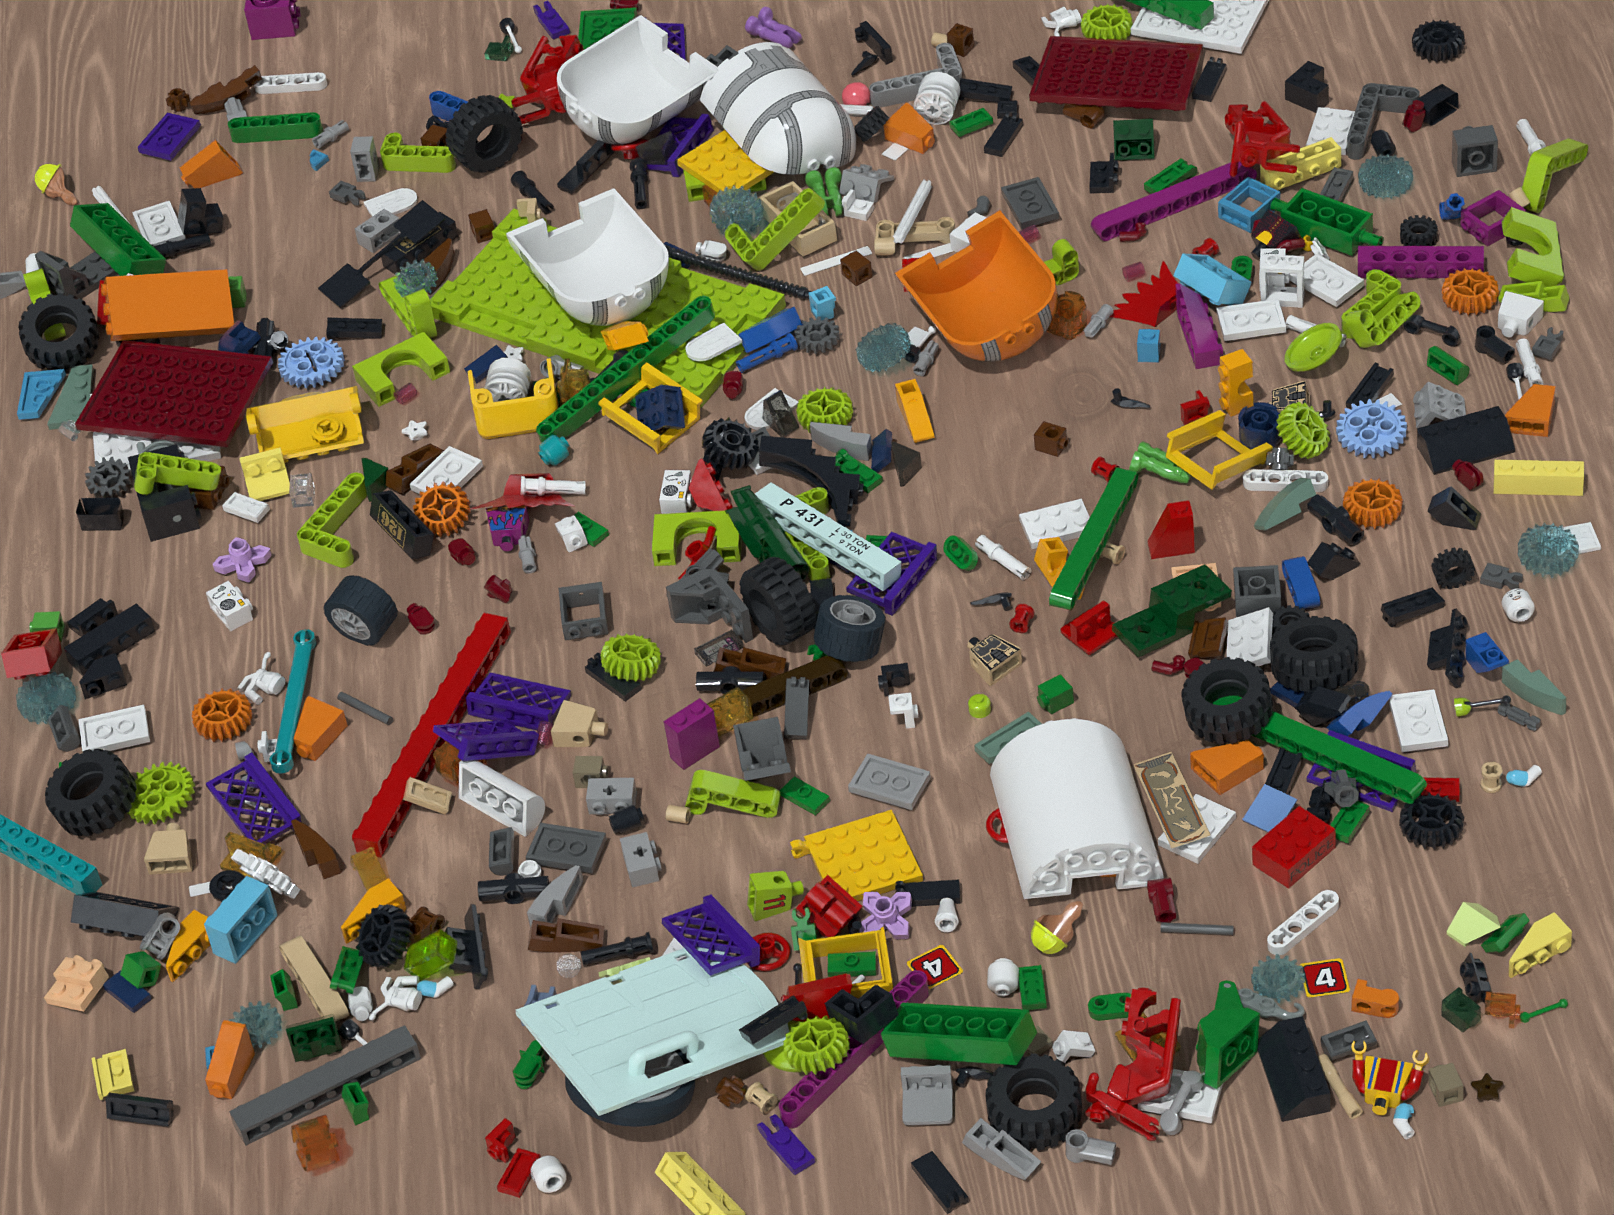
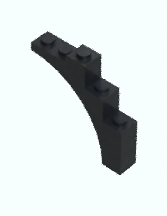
M761 436L759 466L776 468L792 473L806 480L815 488L821 487L826 489L836 522L844 527H850L852 514H848V511H852L853 504L858 505V496H863L864 484L860 483V474L839 473L840 466H836V457L817 456L816 449H812V440Z

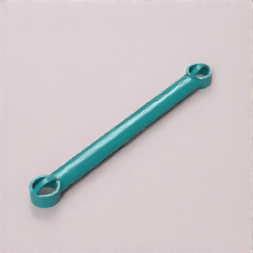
M307 629L300 630L293 636L295 645L276 748L275 752L270 756L271 768L275 773L279 774L289 772L294 766L292 758L294 735L298 725L311 650L317 644L314 632Z

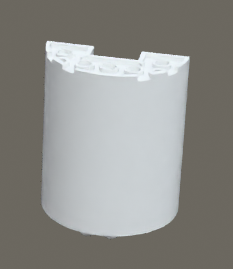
M1076 718L1051 720L1026 730L1002 748L992 764L990 777L1024 899L1071 894L1073 878L1116 874L1115 884L1117 889L1146 887L1148 880L1164 878L1124 745L1115 732L1102 724Z

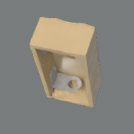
M792 181L760 196L762 216L771 223L803 190ZM821 210L790 244L803 257L837 241L835 222Z

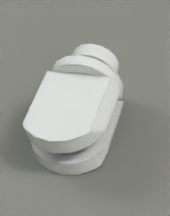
M705 240L704 244L702 242L697 243L695 253H701V258L706 257V260L710 258L711 261L723 262L726 259V245Z
M355 987L353 994L348 993L349 1009L357 1020L364 1021L368 1019L372 1012V997L367 987Z

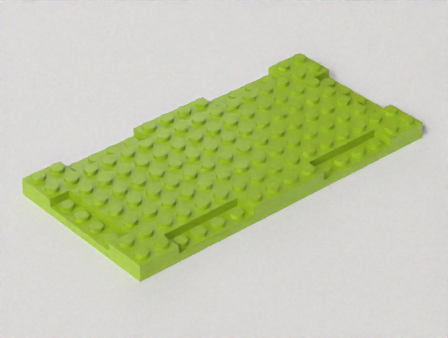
M513 208L492 231L493 239L453 282L447 280L430 299L434 319L517 347H523V349L547 357L558 355L565 361L584 366V369L600 374L613 360V355L617 351L626 350L629 352L637 345L618 350H608L601 331L613 325L597 326L584 323L572 317L560 306L513 250L507 239L506 233L528 224L527 217H520L518 209ZM543 218L546 222L547 232L557 229L556 227L548 225L547 219ZM669 258L667 278L661 292L645 311L628 321L644 324L649 336L697 297L708 296L711 299L715 318L654 367L701 398L703 403L700 405V408H702L723 383L725 373L733 371L737 366L736 361L743 359L747 353L741 343L712 359L694 361L688 358L686 354L687 343L722 323H725L738 335L763 319L784 310L786 307L785 295L751 283L745 288L682 268L681 261Z

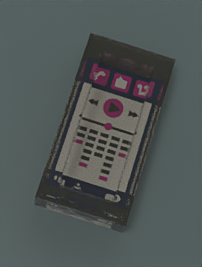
M730 630L694 648V652L707 667L716 662L720 647L738 651L744 647V644L735 632Z

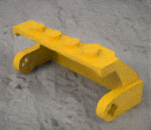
M357 386L328 392H309L285 398L280 402L250 407L246 411L250 435L256 434L259 453L281 448L284 463L288 462L290 458L297 457V460L306 459L309 457V454L314 453L326 455L330 453L329 450L338 449V451L349 450L350 446L364 443L359 413H362V406ZM333 416L341 420L344 430L342 431V436L337 437L336 441L330 440L329 443L326 441L319 443L318 440H313L310 433L311 424L320 417Z

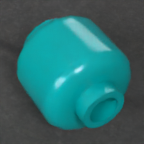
M551 435L539 445L540 451L538 455L547 466L550 464L557 466L569 456L567 448L570 445L563 436L559 438L556 435Z

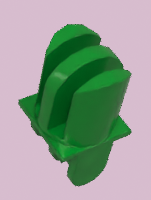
M537 1040L531 1042L526 1052L519 1051L520 1060L512 1071L515 1083L520 1089L531 1087L539 1072L545 1073L543 1065L546 1060L544 1049Z

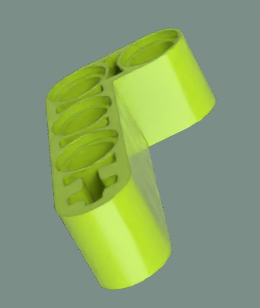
M396 132L386 135L380 149L383 167L387 171L449 173L456 169L455 157L449 151V147L404 145L401 134Z
M1066 239L1056 241L1052 247L1053 258L1044 261V263L1053 273L1056 285L1059 286L1077 277L1079 261L1077 251Z
M42 268L23 274L33 304L36 303V299L40 297L43 299L48 294H51ZM62 323L55 324L44 332L46 341L66 336Z
M1371 270L1366 274L1367 295L1345 311L1341 317V332L1347 336L1346 338H1354L1346 325L1345 319L1347 314L1368 309L1375 316L1391 299L1401 294V282L1381 270Z
M1416 292L1396 295L1375 316L1368 309L1350 312L1345 319L1346 325L1360 347L1368 348L1380 345L1420 307V297Z
M144 452L138 457L134 489L140 494L147 495L153 491L154 483L158 482L177 486L188 485L190 488L215 490L218 487L221 467L216 463Z
M697 770L694 772L689 786L685 807L691 809V814L701 815L705 812L707 804L710 803L771 818L776 816L778 812L781 793L776 788L707 770Z

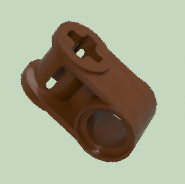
M424 906L420 907L409 920L413 924L410 928L413 934L409 937L411 943H408L407 949L410 951L422 950L442 930L445 917L441 914L436 915L429 912V909Z

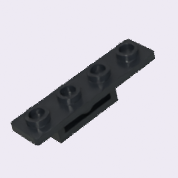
M598 140L557 183V187L569 193H574L615 152L611 149L612 144H606Z
M1457 608L1452 610L1449 626L1430 632L1427 666L1431 670L1446 666L1445 675L1455 688L1461 687L1463 661L1465 660L1466 629L1468 627L1467 618Z
M470 904L464 918L465 929L447 927L444 936L449 969L472 972L474 989H480L483 981L487 980L488 968L484 964L485 949H482L483 933L479 930L480 914L477 913L476 904Z

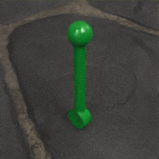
M1562 998L1558 1003L1534 1012H1522L1520 1014V1021L1527 1023L1534 1016L1559 1007L1566 1008L1568 1000Z

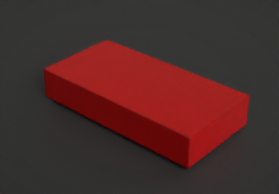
M518 1148L497 1185L498 1192L520 1198L531 1179V1167L537 1159L541 1158V1155Z

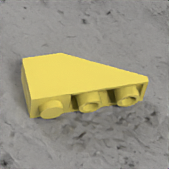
M1555 912L1534 922L1509 960L1510 978L1525 973L1529 968L1539 963H1544L1550 957L1563 953L1571 947L1572 931Z

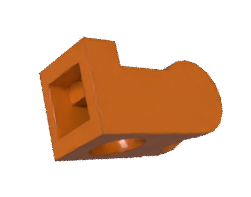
M1357 979L1352 995L1351 1011L1392 1018L1399 1011V995L1392 989L1381 990L1368 987L1366 980Z

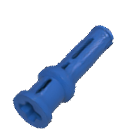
M788 333L786 337L778 341H771L770 346L736 361V365L739 371L743 373L773 357L781 358L784 353L790 350H797V342L794 336ZM761 355H764L763 357H761V358H759V359H757V360H755V361H753V362H750L751 360H753V359H755V358H757V357H759V356H761Z

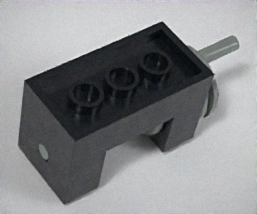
M156 441L149 444L146 448L143 442H138L136 444L138 454L128 457L133 481L135 482L138 457L141 453L150 452L185 458L183 451L181 452L178 445L173 442ZM155 482L153 491L150 494L146 495L137 492L150 542L200 529L198 520H201L202 517L199 507L194 508V505L197 504L194 492L190 493L188 485L177 486Z

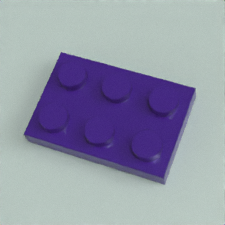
M167 112L139 144V153L172 160L200 128V120Z

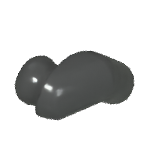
M980 196L977 198L976 208L967 211L968 217L975 212L980 215L987 214L990 205L988 197Z

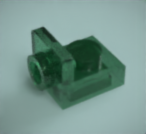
M506 35L502 43L490 42L484 53L485 60L507 61L514 50L510 36Z

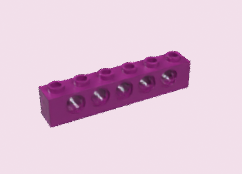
M1358 246V277L1366 278V274L1371 270H1381L1394 278H1448L1449 274H1455L1456 270L1463 271L1464 268L1471 270L1472 267L1474 270L1481 269L1484 272V246Z

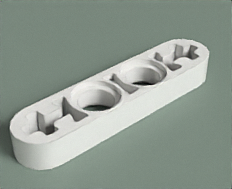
M319 72L261 76L262 80L254 85L255 91L258 94L318 91L327 87L326 75Z
M1252 469L1243 474V486L1250 491H1281L1292 483L1293 479L1308 478L1311 479L1315 492H1323L1328 488V475L1323 471ZM1276 478V479H1279L1280 481H1279V482H1276V483H1273V482H1270L1269 480Z
M1325 890L1316 895L1269 934L1267 938L1268 951L1274 955H1283L1338 910V894L1332 890ZM1315 913L1318 916L1315 919H1309L1305 915ZM1292 926H1298L1301 928V931L1294 933L1288 929Z

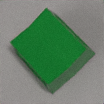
M284 969L270 975L275 998L281 1003L283 1011L298 1008L290 975Z
M359 1083L343 1084L342 1099L355 1126L369 1120L367 1113L369 1102Z

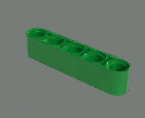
M315 112L238 117L228 122L231 140L234 143L309 139L323 132L320 115Z

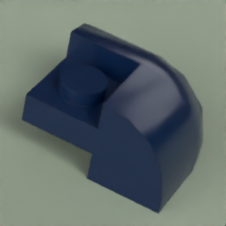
M238 320L222 335L217 351L249 354L247 351L261 337L258 332L245 327L243 322Z

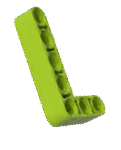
M1568 138L1532 153L1522 190L1530 201V204L1525 206L1524 209L1535 213L1542 211L1552 174L1584 161L1588 153L1587 144Z
M804 189L755 239L735 223L727 227L725 238L744 262L756 271H760L824 208L825 201L812 189Z
M398 275L378 283L383 297L412 337L422 332H425L430 339L437 336L430 299L424 289L411 293Z
M358 472L349 474L298 530L297 538L303 554L340 568H346L353 564L354 556L350 542L333 534L367 497L363 474Z
M816 487L794 496L824 515L829 512L828 493L824 488ZM785 531L784 535L791 545L799 551L809 565L810 572L808 577L810 580L829 579V562L826 556Z

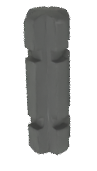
M1500 703L1497 712L1504 717L1508 715V719L1523 726L1527 725V728L1536 731L1541 725L1540 718L1534 715L1530 716V713L1515 706L1511 707V704Z

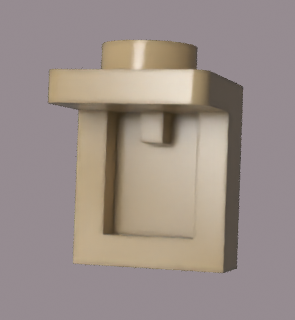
M536 198L517 199L519 216L527 217L528 224L542 218L541 209H538Z

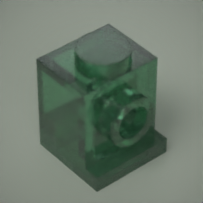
M1460 987L1442 1000L1441 1016L1461 1032L1476 1026L1480 1021L1481 1007L1467 997Z

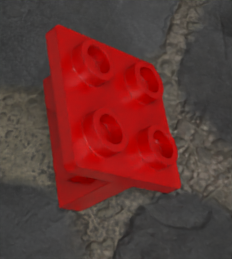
M1104 600L1060 628L1061 634L1088 655H1091L1117 637L1112 631V624L1114 622L1111 621L1110 605Z

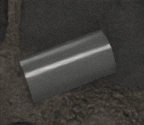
M59 705L49 717L48 722L58 749L72 751L79 746L80 738L69 709L66 706Z
M512 827L491 831L489 841V869L492 873L499 876L510 874L513 871L514 830Z
M1367 1020L1321 1036L1320 1040L1323 1053L1328 1055L1331 1061L1352 1054L1351 1046L1353 1041H1355L1354 1049L1356 1051L1364 1049L1363 1041L1366 1043L1367 1048L1377 1044V1040Z

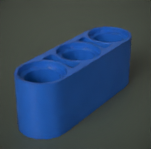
M434 91L429 95L432 114L446 121L453 119L454 112L458 111L463 103H468V101L443 91Z
M1305 556L1282 560L1284 578L1295 606H1299V609L1320 607L1319 592Z

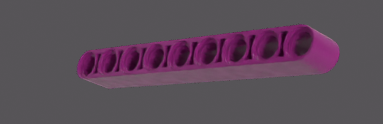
M1230 162L1100 214L1092 220L1090 226L1101 240L1109 241L1119 237L1120 231L1135 230L1137 222H1144L1148 225L1228 193L1247 177L1255 180L1257 172L1253 167H1244L1239 162L1237 175L1231 177L1229 174Z
M911 971L889 992L893 996L897 1009L902 1002L922 1004L928 998V980L923 971ZM884 1028L864 1044L849 1036L850 1049L847 1050V1056L842 1058V1063H836L835 1069H826V1073L818 1071L815 1075L811 1071L805 1075L779 1102L780 1118L784 1126L790 1129L800 1126L884 1042L881 1036Z

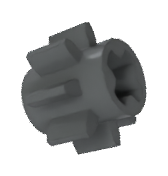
M1273 448L1272 453L1267 455L1266 465L1271 466L1272 470H1288V467L1294 465V455H1289L1287 448Z

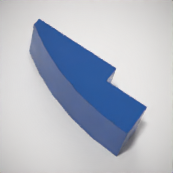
M794 306L763 319L738 335L742 339L746 353L797 329V326H802V323Z
M1385 691L1363 699L1349 707L1342 715L1336 717L1328 725L1327 729L1348 736L1355 729L1359 731L1371 724L1393 693Z

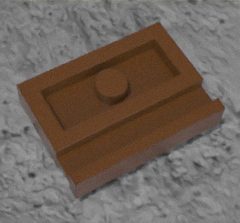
M1226 617L1206 619L1201 623L1198 621L1194 622L1188 650L1190 659L1195 656L1200 658L1222 656L1228 628Z

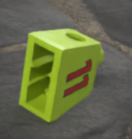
M784 871L750 874L747 906L754 921L789 911L791 909L792 897L804 894L803 884L801 881L790 882L787 873Z

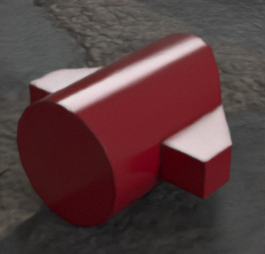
M492 575L484 585V589L488 591L487 596L499 599L503 603H508L513 591L509 580H501L496 575Z

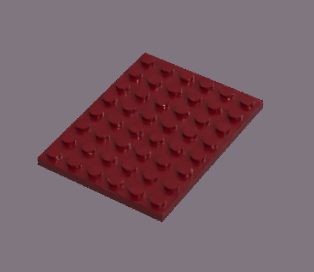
M1050 36L1029 98L1030 101L1037 103L1050 102L1056 104L1096 105L1099 107L1114 106L1116 108L1186 110L1203 53V44Z
M123 340L77 419L75 426L77 430L228 447L246 414L247 408L251 405L273 364L272 357Z

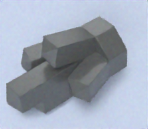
M1346 770L1331 772V782L1325 783L1324 791L1331 795L1341 807H1351L1358 800L1359 795L1356 788V778H1348Z

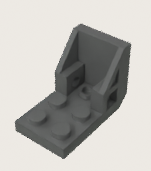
M39 251L35 254L38 267L43 269L49 289L57 294L65 293V296L72 294L77 299H83L99 288L100 280L105 281L106 277L119 275L96 251L72 267H69L68 262L49 253Z
M702 569L666 586L670 615L675 623L709 625L723 618L726 624L729 623L732 626L734 634L737 637L740 636L745 643L753 640L749 609L716 570Z
M778 717L733 725L742 776L745 781L791 772L790 765L787 762Z

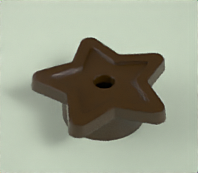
M1485 1073L1482 1080L1472 1081L1471 1086L1477 1090L1478 1100L1489 1101L1499 1099L1498 1090L1504 1086L1503 1081L1493 1080L1488 1073Z

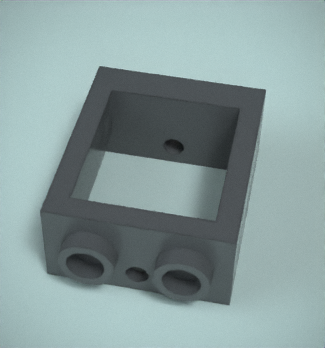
M602 582L558 588L561 623L565 640L608 634ZM599 604L600 617L569 622L567 608Z

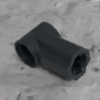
M1483 325L1477 328L1475 349L1479 353L1490 354L1501 363H1508L1515 354V349L1497 337L1493 327Z

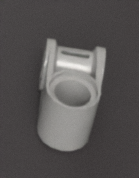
M171 913L160 914L150 931L143 938L140 949L143 951L146 949L155 954L157 959L162 960L180 930V924L176 917ZM168 920L173 921L174 924L171 929H162L164 922Z

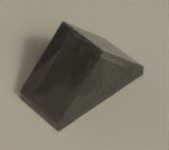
M669 131L635 148L639 159H643L647 164L667 165L668 159L677 149L672 132Z
M782 390L763 400L762 419L780 437H785L799 428Z
M893 442L891 443L893 461L900 487H903L922 468L920 452Z

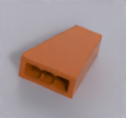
M905 103L883 125L885 140L922 154L931 148L935 142L933 127L909 103Z
M216 140L179 167L183 174L181 176L182 180L186 185L191 184L194 188L212 185L243 173L239 163Z
M1539 384L1531 386L1505 414L1511 433L1548 437L1555 404L1556 386Z
M308 696L294 735L297 753L303 758L316 761L348 726L344 711Z
M1249 740L1196 750L1190 753L1191 769L1219 795H1222L1264 769L1263 751Z
M223 1020L205 1079L210 1095L217 1098L232 1099L253 1060L255 1052L246 1024Z

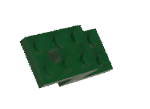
M1204 564L1151 588L1149 608L1113 623L1112 631L1137 657H1141L1193 632L1195 613L1230 598L1232 590Z

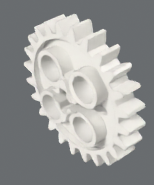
M236 849L231 859L241 866L240 869L253 879L269 885L271 890L281 895L283 893L293 899L299 893L300 889L290 882L292 879L280 872L275 865L251 853L248 855L240 849Z

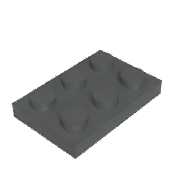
M1039 177L1001 187V193L1021 229L1059 219V212Z
M540 823L527 852L526 861L533 860L541 866L567 870L576 865L580 866L581 872L593 874L607 840L606 833Z

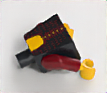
M1269 209L1261 219L1254 221L1251 237L1256 247L1251 254L1257 260H1260L1261 249H1286V253L1302 248L1305 251H1312L1310 246L1313 242L1310 241V236L1306 235L1302 238L1295 225Z

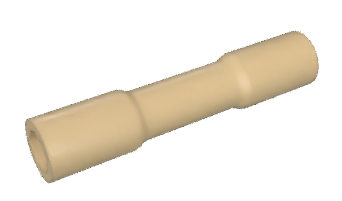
M1328 1055L1318 1056L1325 1080L1329 1082L1338 1096L1339 1102L1349 1118H1358L1363 1110L1343 1083Z

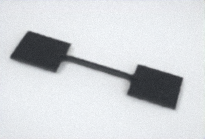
M420 201L393 224L401 232L400 235L367 261L360 269H354L347 263L318 287V290L341 309L370 284V281L363 276V272L404 238H408L415 245L418 244L446 219L425 201Z

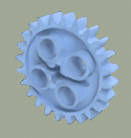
M307 337L305 342L300 339L299 344L291 343L292 348L286 347V352H282L281 358H278V369L281 378H284V382L289 381L291 386L296 383L297 388L302 384L305 388L310 384L315 388L316 383L324 385L323 381L325 380L331 382L330 377H337L336 372H342L341 367L344 366L343 361H345L342 348L338 347V343L333 344L332 339L326 342L325 337L321 340H318L317 337L310 340ZM306 353L309 354L310 359H311V362H310L309 358L307 357Z
M1368 399L1367 404L1359 401V406L1351 404L1352 410L1345 408V414H1340V420H1337L1336 434L1338 435V442H1341L1342 448L1347 447L1348 453L1355 450V456L1363 453L1364 458L1368 454L1375 458L1376 454L1379 453L1381 457H1384L1385 451L1391 454L1392 448L1399 449V443L1403 444V437H1406L1407 422H1405V415L1401 416V410H1396L1395 405L1388 407V401L1380 404L1379 399L1375 403Z

